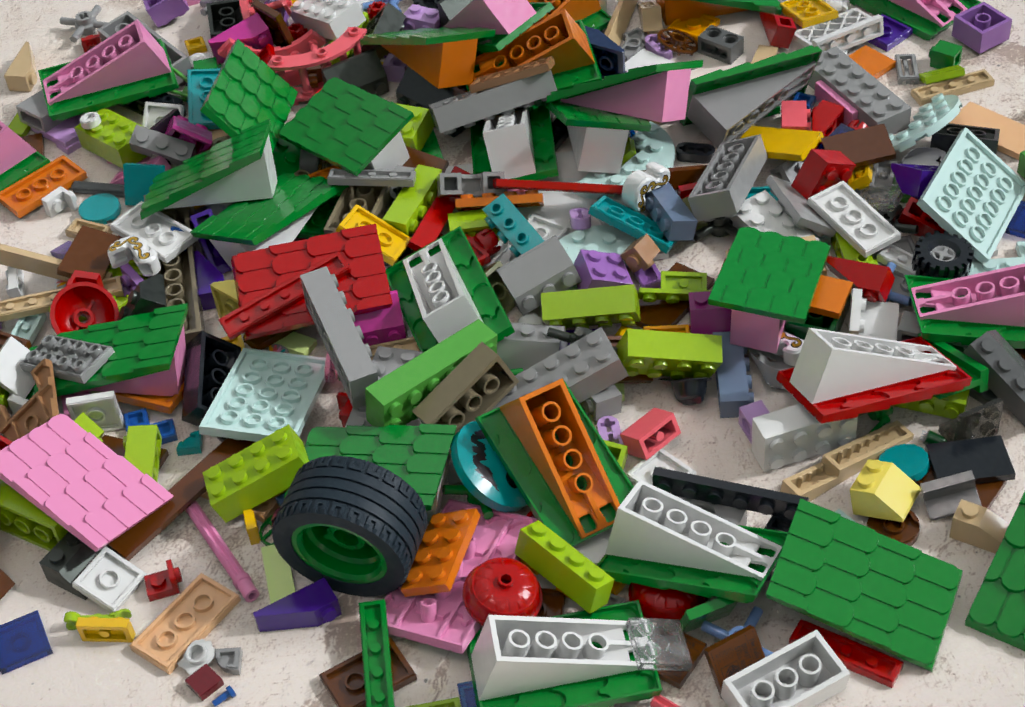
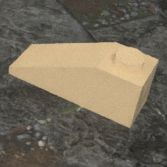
M656 1L637 3L642 31L647 32V35L657 34L658 30L663 29L661 6Z
M29 42L24 43L4 74L9 91L31 92L37 83L35 59Z
M961 499L952 518L949 537L996 554L1009 523L988 508Z

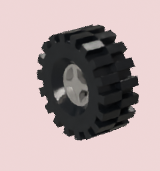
M934 231L933 235L928 232L925 234V237L921 236L915 244L912 269L916 271V276L950 279L968 276L974 251L971 250L972 246L970 243L966 244L964 237L959 239L958 235H949L947 231H944V234Z

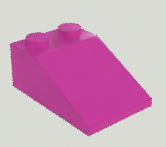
M258 13L208 40L212 54L216 57L217 64L224 63L225 58L218 55L217 50L229 37L235 41L239 39L243 44L252 46L253 49L262 50L268 43L274 46L270 30Z
M173 116L165 134L195 144L197 149L196 155L206 152L213 142L212 132L208 131V128L204 125H194L188 122L189 120L183 116Z

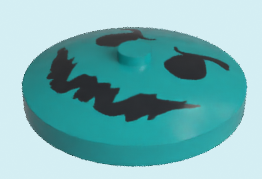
M473 421L462 427L453 438L451 457L456 473L464 486L475 498L494 510L513 513L526 507L525 499L514 480L510 478L498 455L491 448L478 423Z

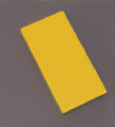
M751 126L739 139L761 134L768 158L802 162L810 150L814 149L824 136L823 132Z

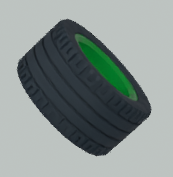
M325 456L307 462L297 471L274 521L272 538L279 555L289 566L307 579L316 582L325 578L333 591L363 597L382 596L392 593L405 583L426 530L428 515L423 501L416 491L402 478L386 468L354 457Z

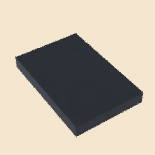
M1001 435L925 445V451L928 453L930 467L935 480L969 470L973 472L975 484L1015 480L1016 473Z

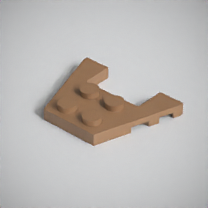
M44 358L31 371L38 391L12 417H10L6 406L0 404V434H3L12 442L30 433L34 428L40 427L52 417L59 415L53 364L49 359Z

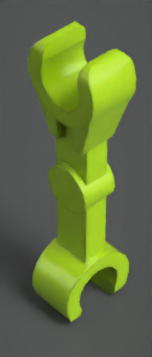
M120 609L104 615L100 613L80 615L72 611L65 613L64 622L68 630H76L78 617L131 618L132 614L129 609Z

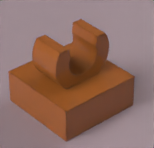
M317 65L306 68L310 86L318 88V83L323 82L321 66Z

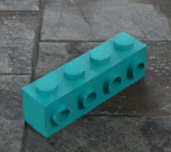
M504 193L482 209L487 216L484 218L487 225L491 229L496 228L499 231L496 233L504 244L508 242L511 245L509 250L516 258L545 241Z

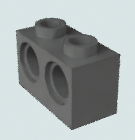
M710 25L698 36V53L731 65L744 53V37Z

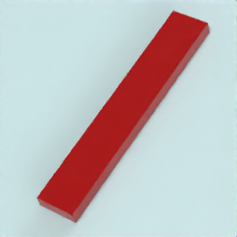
M454 166L451 173L471 174L457 166ZM437 195L407 247L418 251L437 240L448 221L447 214L453 213L456 207L455 199H460V197L438 198Z
M493 179V187L500 189L622 195L623 185Z
M338 251L218 319L230 341L303 300L304 294L300 275L327 266L330 274H335L337 280L348 274L351 269L341 253Z

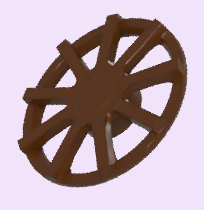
M662 29L657 33L656 41L663 45L665 50L669 49L677 52L679 56L681 54L693 56L698 51V42L691 35L683 31ZM663 32H667L670 37L664 35Z

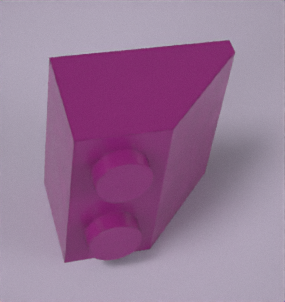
M711 291L688 292L691 333L713 335V332L730 331L732 309L709 305L708 298Z

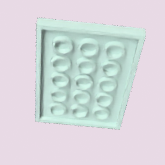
M965 127L959 132L918 200L917 205L934 219L941 228L949 232L950 235L956 234L959 239L964 237L966 244L970 243L972 246L971 250L974 251V258L983 264V262L990 260L1025 194V181Z
M243 348L201 421L199 434L257 442L289 424L296 434L300 436L333 367L331 359Z

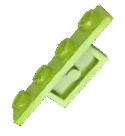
M661 271L660 288H639L638 295L639 299H643L644 302L666 300L667 303H678L679 301H689L688 292L712 290H707V273Z

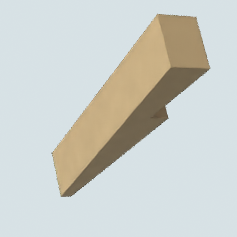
M896 420L824 454L820 463L784 479L780 492L808 497L809 502L860 472L868 459L878 460L885 450L913 440L914 434Z

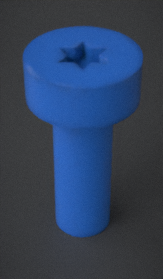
M230 685L226 687L227 691L212 701L215 707L230 696L232 698L236 696Z

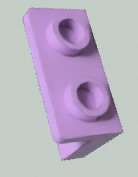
M412 4L404 13L406 18L403 22L405 24L403 30L419 28L437 29L440 25L437 9Z

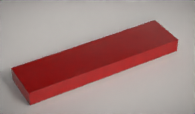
M800 619L789 638V644L817 629L848 670L893 688L903 668V661Z

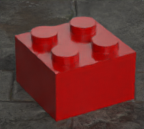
M811 149L791 186L808 200L811 196L841 181L847 183L852 176L856 164L840 151Z

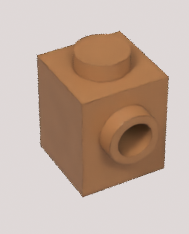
M645 234L633 241L620 256L632 272L635 273L640 269L645 271L654 264L653 259L661 250L650 236Z

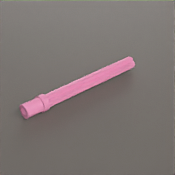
M195 501L185 511L233 580L235 588L240 591L247 602L256 600L259 596V591L253 584L251 577L243 570L202 508Z

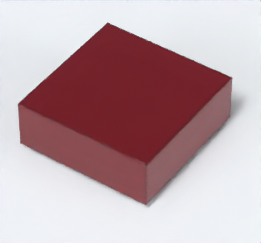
M207 664L185 679L186 685L202 701L224 685L222 678Z

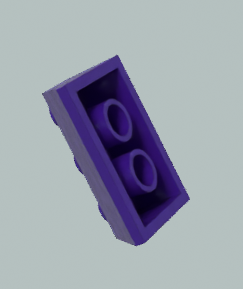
M891 163V169L901 192L911 195V197L917 200L920 199L939 167Z

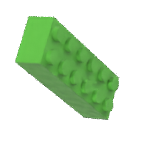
M478 319L365 388L366 420L372 426L385 427L387 425H406L418 419L412 411L481 342L497 353L498 335Z

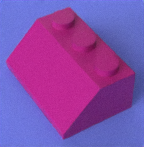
M397 290L390 291L393 302L390 308L354 316L355 327L359 325L364 336L362 341L364 344L368 343L371 346L406 338Z

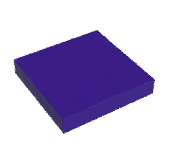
M881 14L883 16L884 35L866 42L888 52L913 35V29Z

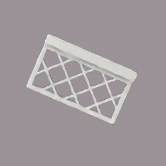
M853 8L838 14L839 18L796 30L793 40L805 47L811 45L814 47L818 46L822 52L833 47H838L841 51L884 35L883 16L878 14L872 17L857 8Z

